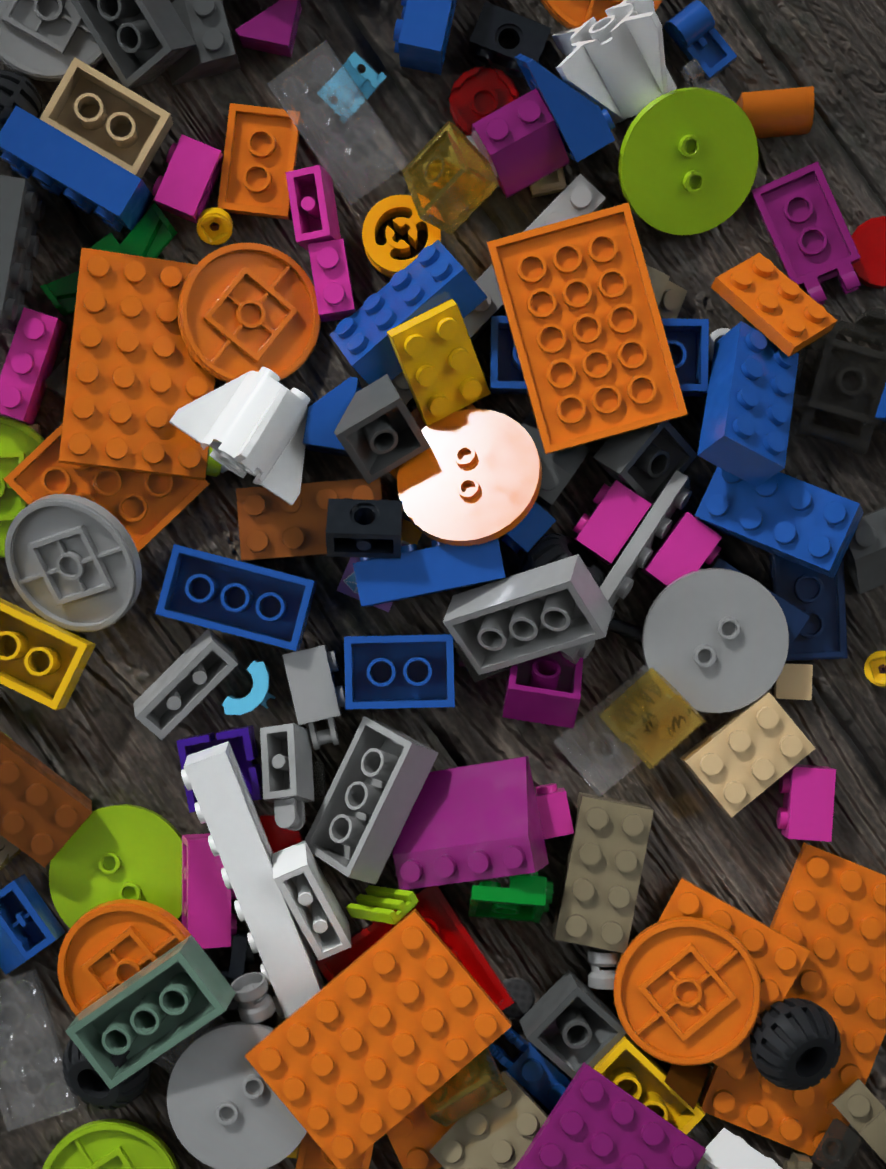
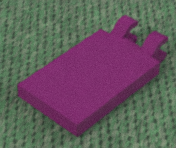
M818 161L751 191V196L788 278L796 282L799 287L803 286L805 292L820 305H824L827 300L820 284L837 276L845 295L859 290L858 286L861 284L852 264L860 261L861 257Z

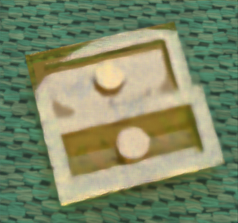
M653 667L599 715L620 741L627 743L650 770L656 767L706 722L693 706Z

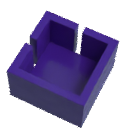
M253 725L222 730L216 733V738L215 733L211 732L184 737L176 741L181 770L184 769L183 766L187 755L229 741L252 800L255 801L263 798L260 763L253 765L252 760L258 757ZM185 787L189 813L196 812L194 804L197 802L193 789L188 791Z

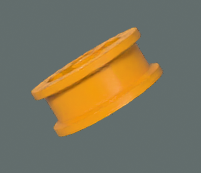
M393 195L380 200L370 209L363 223L362 240L366 256L379 273L389 278H392L396 272L405 269L418 255L406 260L394 259L393 257L395 256L400 258L410 256L411 250L410 245L401 239L396 242L395 232L388 225L385 230L386 243L384 245L376 243L377 233L388 219L395 216L410 217H397L393 219L394 230L402 236L408 233L409 243L414 249L418 247L419 230L427 232L428 240L425 247L432 245L437 240L441 242V228L435 212L427 203L411 195Z

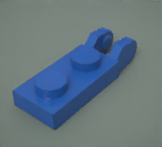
M509 1028L504 1033L505 1038L521 1050L514 1059L494 1042L487 1049L495 1059L506 1067L507 1072L551 1112L572 1079L531 1042L528 1043L513 1028Z

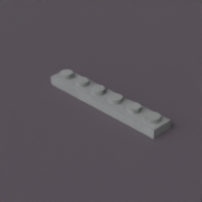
M678 470L675 471L600 586V590L611 608H613L619 597L624 599L628 595L634 584L632 577L639 567L644 569L649 563L654 552L651 549L658 538L663 539L667 535L673 523L670 520L677 508L682 510L691 497L692 491L689 490L691 488L689 477ZM612 610L610 621L614 616L615 610ZM595 640L561 650L560 652L564 658L576 665L580 657L585 659L594 647Z

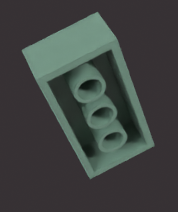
M190 935L81 1011L65 1032L111 1090L225 1012L236 992L194 937ZM129 1050L130 1052L126 1056L127 1061L120 1068L118 1066L115 1067L111 1061V1054L121 1055Z

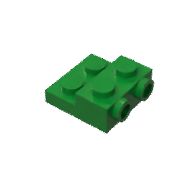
M536 872L509 876L506 888H502L500 883L494 881H482L479 885H472L468 917L539 923L543 912H548L549 904H552L553 882L547 881V877L538 876L539 873Z

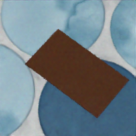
M672 1064L664 1082L694 1110L710 1067L707 1064L695 1066Z

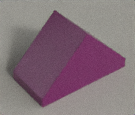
M280 0L235 29L242 47L292 57L302 10L300 0Z

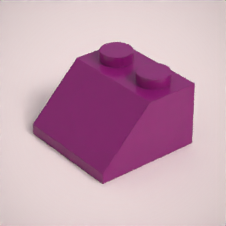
M536 88L472 124L471 137L506 198L518 193L570 162L555 120Z
M558 651L509 666L502 717L574 728L581 698L583 658L580 657L575 665L564 658L561 652Z

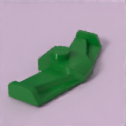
M154 202L121 244L110 232L91 246L90 249L157 258L177 232ZM79 271L40 286L63 316L75 311Z

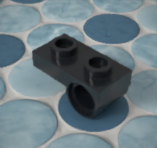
M237 930V933L233 936L230 967L219 969L224 978L231 982L247 974L248 964H254L256 953L252 952L247 933L250 931ZM233 998L227 1009L237 1010L239 1002Z

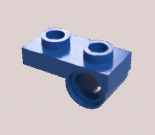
M695 0L665 23L664 29L703 78L709 82L736 60L737 55L714 28L715 21L709 9L701 1Z

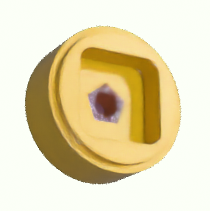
M211 207L199 214L196 228L197 234L205 243L220 245L227 242L232 235L233 221L225 210Z
M877 651L866 659L864 672L872 684L882 688H886V651Z

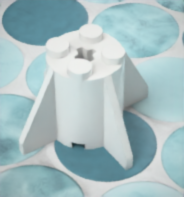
M623 0L620 4L606 9L607 17L598 22L595 17H592L578 28L555 32L552 35L558 49L566 56L556 67L562 80L601 108H605L614 123L637 116L651 101L677 89L665 64L662 24L655 12L653 0Z
M262 366L259 372L249 371L179 408L175 412L169 423L200 443L203 450L210 446L213 450L209 456L222 465L221 473L230 470L243 479L249 473L256 476L252 483L262 485L292 506L301 492L305 455L303 438L308 413L307 405L311 400L305 393L296 388L289 390L279 383L280 377L275 372Z

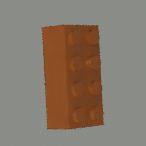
M379 477L369 484L364 478L301 483V492L292 506L263 486L236 488L241 561L255 562L327 556L326 524L328 500L344 498L382 500L381 478Z
M0 731V835L45 868L92 813V800Z

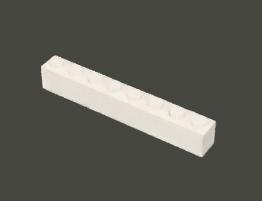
M227 741L187 755L183 766L184 769L181 770V776L188 791L193 789L197 802L194 804L195 811L200 823H206L211 835L208 836V842L211 852L215 857L220 856L224 866L221 869L224 884L227 889L233 888L237 898L234 901L237 916L241 922L246 920L250 930L247 933L250 948L254 954L259 952L263 962L260 965L261 973L265 975L268 985L271 984L275 992L273 1001L279 1017L284 1016L286 1019L326 984L320 969L315 963L316 959L310 944L273 879V851L231 745Z

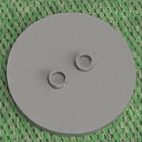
M0 0V61L14 72L34 80L56 82L62 80L74 57L93 68L105 58V55L71 0Z
M48 495L35 500L19 512L8 529L5 540V561L11 581L26 604L45 620L71 631L94 632L115 624L136 602L142 581V568L137 548L121 522L101 505L77 495Z
M707 568L679 577L657 596L645 619L642 647L650 674L658 686L670 698L677 701L678 697L687 708L707 713H724L750 705L762 697L774 685L786 662L789 648V633L782 608L771 592L762 584L738 571L724 568Z
M231 1022L216 1026L193 1040L183 1051L172 1070L167 1089V1110L172 1128L181 1144L190 1154L214 1169H267L290 1155L300 1144L307 1132L244 1057L246 1052L273 1030L269 1026L246 1022Z

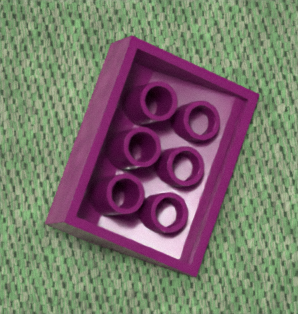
M528 756L429 772L393 848V859L399 889L409 890L536 873L549 864Z

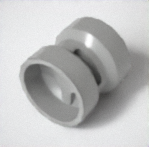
M595 947L587 949V960L591 964V972L588 974V987L613 990L615 971L622 953Z
M247 973L232 982L231 987L236 992L234 1000L239 1002L237 1010L242 1022L255 1024L272 1016L276 1007L272 996L267 994L268 983L263 973Z

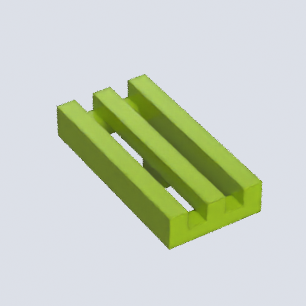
M369 885L365 889L368 895L359 894L355 898L358 904L350 903L346 906V909L352 918L396 925L417 905L419 900L414 891Z

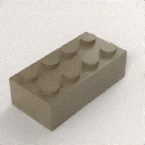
M579 792L573 820L574 834L570 836L552 928L555 940L620 953L625 952L628 947L654 812L650 806Z

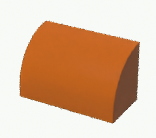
M814 86L742 92L736 104L748 116L757 138L808 134L812 128L814 118Z

